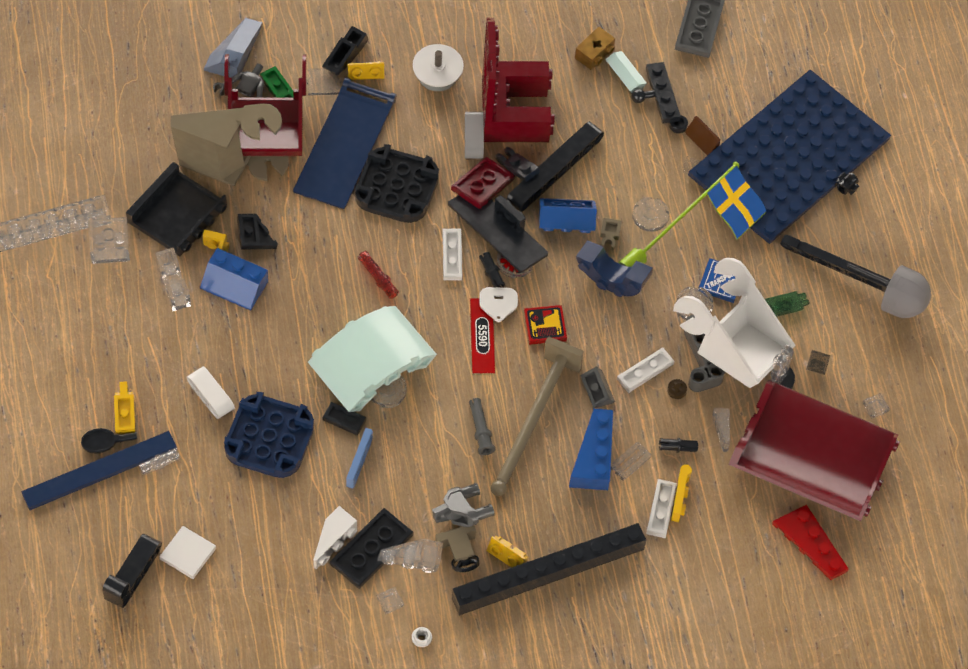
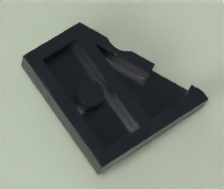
M238 214L237 222L241 250L277 249V241H273L269 235V230L262 224L257 214Z

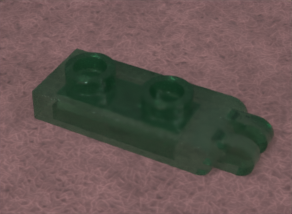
M797 291L765 299L776 317L801 311L804 309V306L810 304L809 300L806 299V293L798 294Z

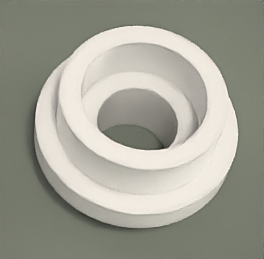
M419 627L412 633V642L418 647H426L432 641V633L425 627ZM424 636L425 640H419L418 637Z

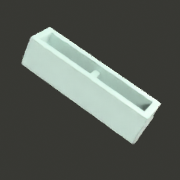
M622 51L614 52L605 59L631 93L636 89L643 90L647 82Z

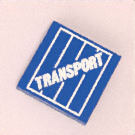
M709 258L698 292L734 303L736 296L726 293L720 286L732 279H736L735 276L714 273L715 266L719 261Z

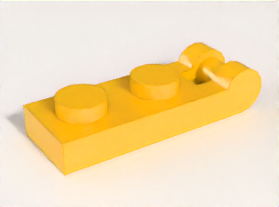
M682 465L680 468L671 521L679 522L680 515H685L686 504H683V498L688 497L689 487L686 486V483L689 482L692 468L689 465Z

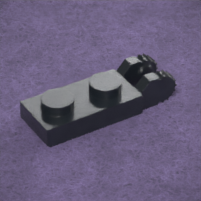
M510 147L504 149L506 155L510 158L506 159L501 153L495 155L497 161L506 170L524 182L540 173L538 166L520 154L515 153Z

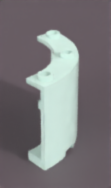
M384 306L381 309L364 315L356 321L348 322L345 328L312 353V358L308 363L348 412L361 411L377 394L375 390L383 384L388 386L400 378V373L406 370L410 373L426 368L437 354L396 306Z

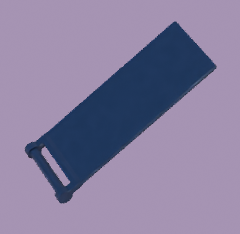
M345 78L333 107L295 184L293 192L345 209L367 162L368 153L375 145L387 116L396 101L397 94H389ZM351 88V89H354V90H357V91H360V92H363V93H366V94H369V95H372V96H375V97H378V98L387 100L388 102H387V104H386V103H383V102H380V101H377V100H374V99H371V98H368V97H365V96H362V95H359V94H356V93L347 91V89Z

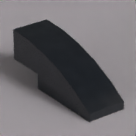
M351 26L345 37L340 38L322 65V68L338 76L363 49L369 40L367 33Z

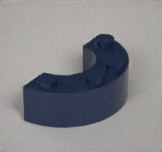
M589 240L586 241L576 255L579 269L585 272L596 283L598 288L602 290L607 289L618 297L637 295L653 273V267L636 261L632 267L615 262L609 257L603 246Z

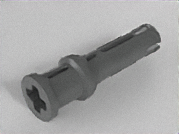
M473 398V402L470 400L469 405L476 428L474 437L478 441V453L480 455H489L495 451V446L491 441L492 432L487 428L481 399Z

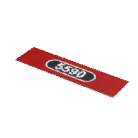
M470 298L472 374L495 373L493 318L480 308V298Z

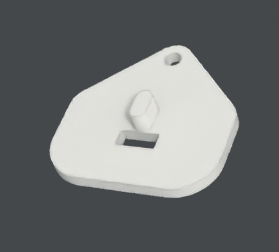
M487 287L480 292V308L496 322H501L517 309L518 295L512 288ZM494 297H503V299H494Z

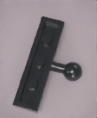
M664 62L646 64V72L652 91L644 92L642 89H636L631 94L632 100L635 103H642L647 98L655 97L662 123L680 121L681 115Z

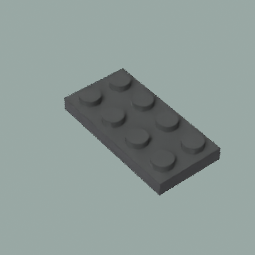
M688 0L674 50L709 58L725 0Z

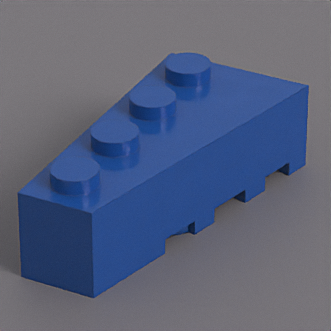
M593 409L570 477L569 488L608 491L611 471L613 410Z

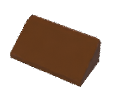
M695 116L685 133L708 156L720 145L721 139L698 116Z

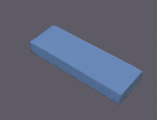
M365 428L346 478V487L353 489L356 485L373 440L372 429Z

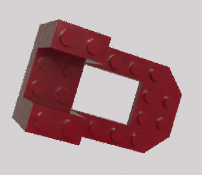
M486 17L482 72L484 142L549 143L550 135H553V125L555 123V115L551 114V107H510V99H508V97H547L548 90H551V80L553 78V70L549 69V61H499L498 25H495L494 17Z

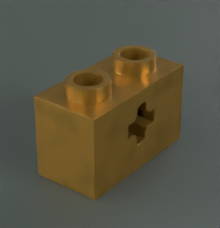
M598 27L576 47L575 59L592 70L595 66H599L607 55L613 53L615 38L601 27Z

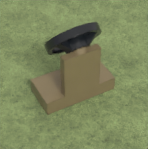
M475 526L459 527L435 535L437 550L450 546L454 557L451 565L452 569L456 572H469L476 569L480 564L479 558L474 554L469 541L475 539ZM470 564H474V565H472V566H470V567L461 568L462 566H468V565H470Z

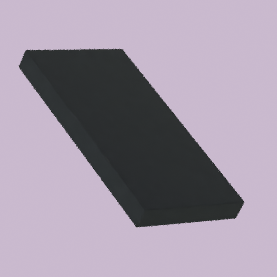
M383 508L330 561V565L360 589L414 535V532Z

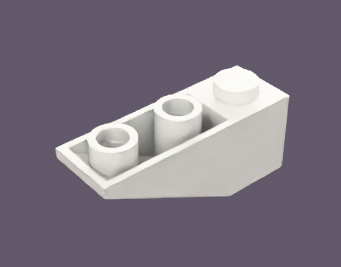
M340 506L325 519L313 559L315 569L320 565H325L330 555L334 551L338 552L342 548L343 542L347 538H352L357 532V520Z

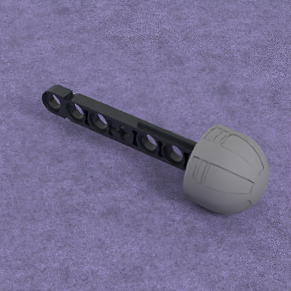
M784 235L780 242V245L789 251L885 292L881 310L900 318L917 316L927 308L930 302L931 289L928 281L922 274L908 267L899 266L892 278L889 279L811 244L802 242L790 235Z

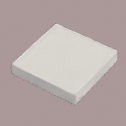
M182 526L159 557L160 560L194 579L216 550V545Z

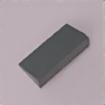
M596 366L580 375L593 408H599L615 402L604 373L600 368Z

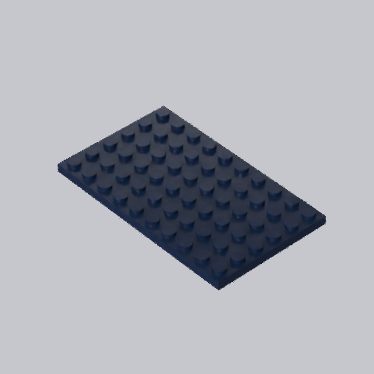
M810 69L689 171L688 176L707 190L733 166V162H738V169L742 176L759 196L766 209V213L750 228L770 244L838 184L836 180L843 172L846 174L852 173L891 138V134Z

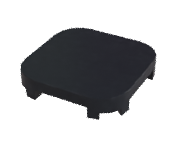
M384 144V147H379L375 150L371 149L359 182L355 187L356 203L361 209L373 214L406 223L417 222L424 217L438 184L439 168L433 161V158L428 155L425 158L391 149L389 144Z

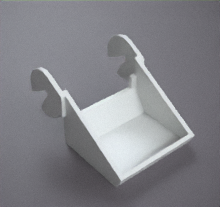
M724 258L717 263L714 273L735 276L736 279L728 281L720 286V288L730 295L742 296L739 303L720 322L716 316L713 317L701 300L693 296L679 298L674 304L673 311L694 314L695 318L692 317L679 326L693 335L705 334L698 354L751 388L757 385L796 345L755 286L756 281L746 266L734 258Z

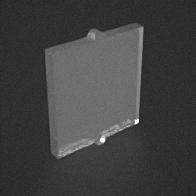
M324 68L307 69L308 95L339 94L341 83L339 75L337 76Z

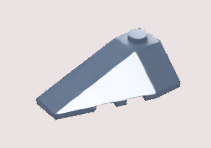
M245 18L210 54L204 71L224 76L225 54H229V78L242 72L263 22Z

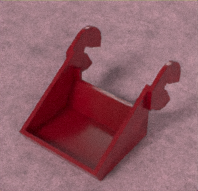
M225 54L224 86L225 96H228V109L244 108L245 105L270 104L278 109L282 119L281 128L276 135L265 125L264 120H259L260 140L251 139L241 129L239 131V138L243 156H302L303 96L307 95L306 54L302 56V78H299V89H293V98L238 97V89H232V78H229V54Z

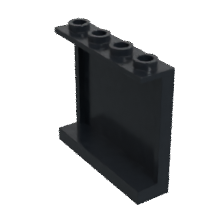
M172 162L126 211L127 222L173 253L181 256L184 252L190 250L192 243L196 239L201 238L204 230L214 223L216 217L226 210V195H223L221 198L181 173L179 165Z

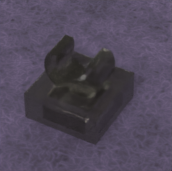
M812 350L806 370L825 375L830 355Z

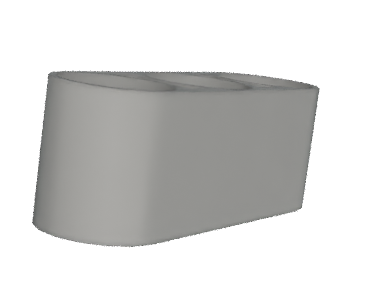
M465 112V159H483V112Z

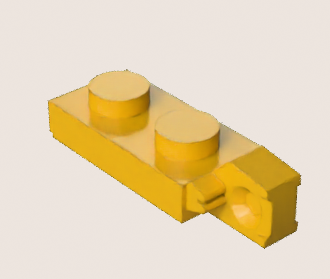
M127 381L119 382L120 393H115L114 395L115 433L136 432L133 392H128Z

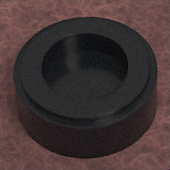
M681 115L680 121L670 122L669 127L674 133H684L688 127V120Z

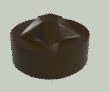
M674 379L668 384L667 392L671 398L681 399L686 395L687 385L680 379Z

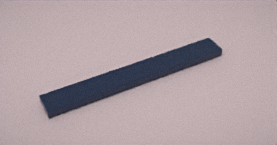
M167 431L23 490L21 493L30 511L177 450V446L170 432Z

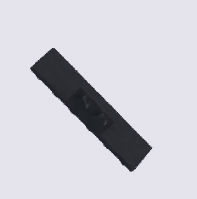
M459 195L448 201V206L520 273L548 256V251L524 230L526 220L524 214L514 208L511 202L502 195L495 198V202L491 199L480 209Z

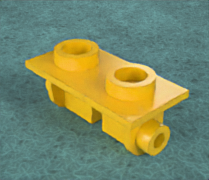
M351 62L348 64V78L351 80L384 79V62Z
M492 536L486 551L511 568L526 563L529 559L526 556L527 553L522 552L516 547L511 549L512 544L501 536Z

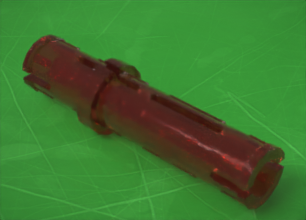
M368 251L361 252L358 260L375 279L376 285L384 290L389 299L395 298L399 294V290L392 284L391 278L382 271Z

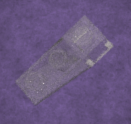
M428 539L412 541L382 549L377 560L388 565H402V567L407 569L417 568L427 573L436 572L440 565L443 543Z

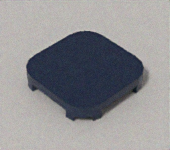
M256 391V394L249 395L245 399L242 398L239 402L238 411L224 440L226 457L231 463L243 468L278 478L289 477L300 467L314 431L313 415L308 410V407L300 404L299 407L266 397L264 392Z

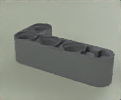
M694 315L688 316L687 319H686V321H687L688 319L692 318V317L695 318V316H694ZM684 330V335L699 365L690 374L689 388L694 392H701L721 385L725 371L698 354L701 346L698 342L703 341L705 334L693 335Z

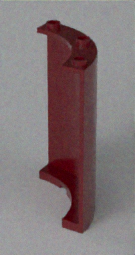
M768 380L756 405L759 411L751 417L745 429V434L736 445L728 465L861 521L863 516L868 517L872 507L869 505L874 491L880 490L883 483L880 477L892 451L896 452L900 441L897 440L899 434Z

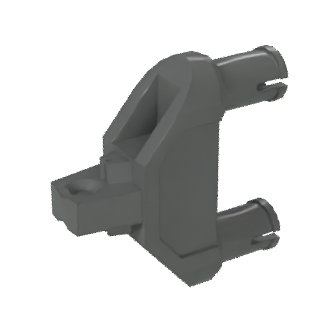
M477 483L463 488L454 487L449 489L443 499L444 504L432 509L433 519L436 523L450 520L452 524L463 527L477 525L479 520L495 516V512L491 504L474 509L467 502V498L480 495Z

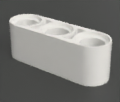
M204 366L187 376V381L217 419L235 409L232 400Z

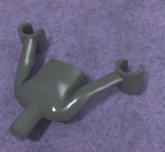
M257 63L252 72H240L231 77L232 84L240 80L236 87L239 93L252 98L257 91V98H262L264 81L259 74L263 66ZM215 83L213 85L214 92L216 93L221 88L220 95L223 96L225 94L224 83Z

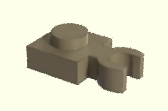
M603 218L600 235L603 238L601 246L604 247L605 244L609 243L611 244V250L615 249V240H619L622 221Z

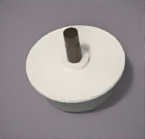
M433 44L422 48L413 60V71L425 88L432 91H444L451 88L462 75L464 67L461 55L452 47L442 44Z

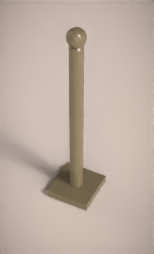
M552 337L547 338L544 359L553 362V365L497 477V481L491 485V492L495 496L505 494L506 485L563 368L566 367L578 373L580 372L583 362V350Z

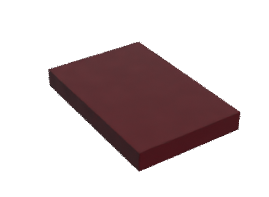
M486 156L451 185V190L480 209L514 180L515 175Z

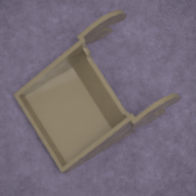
M270 104L245 105L244 108L172 115L171 131L179 165L235 186L246 165L249 166V171L254 177L267 181L266 161H271L272 166L283 176L289 165L287 156H243L239 138V131L242 129L246 136L251 139L260 140V125L258 121L261 119L265 121V125L276 135L282 125L280 112Z

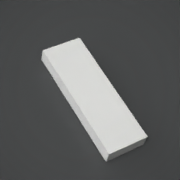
M443 229V280H462L461 229Z
M661 348L618 375L617 380L630 393L674 365L675 361L664 348Z
M658 479L646 534L666 538L677 483Z

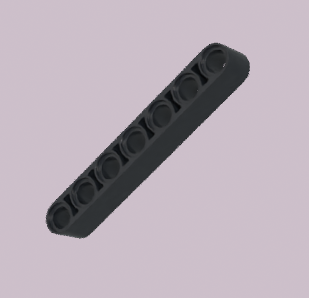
M587 122L538 166L540 173L527 182L522 181L509 193L506 200H509L518 211H525L595 147L603 138L604 132L592 122Z

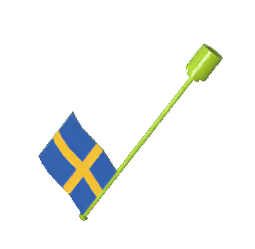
M733 162V166L647 247L643 250L633 248L618 263L627 267H632L636 261L645 264L647 262L646 252L706 195H708L718 214L731 228L736 240L766 213L765 206L759 196L745 181L738 169L739 163Z

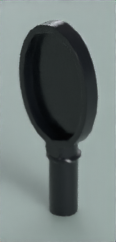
M97 428L83 435L81 445L89 453H103L113 448L115 443L137 440V432L114 435L111 430Z

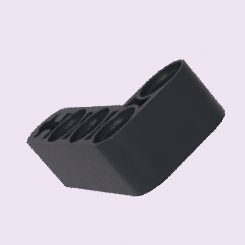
M142 534L116 576L109 575L102 588L104 599L124 608L159 554L162 542Z

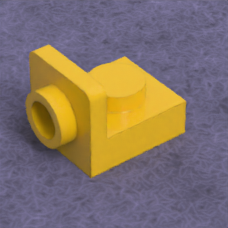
M204 230L203 244L211 249L219 248L228 252L230 243L227 242V234Z

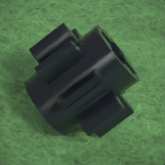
M843 172L836 180L838 191L844 195L847 193L852 195L859 187L857 176L851 172L848 174Z

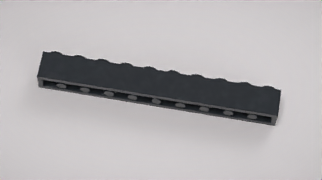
M639 523L452 588V600L460 616L640 552L645 549L646 537Z

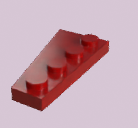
M807 504L773 520L772 525L775 528H779L789 541L799 547L798 550L804 555L806 554L812 560V563L830 580L848 572L849 568Z

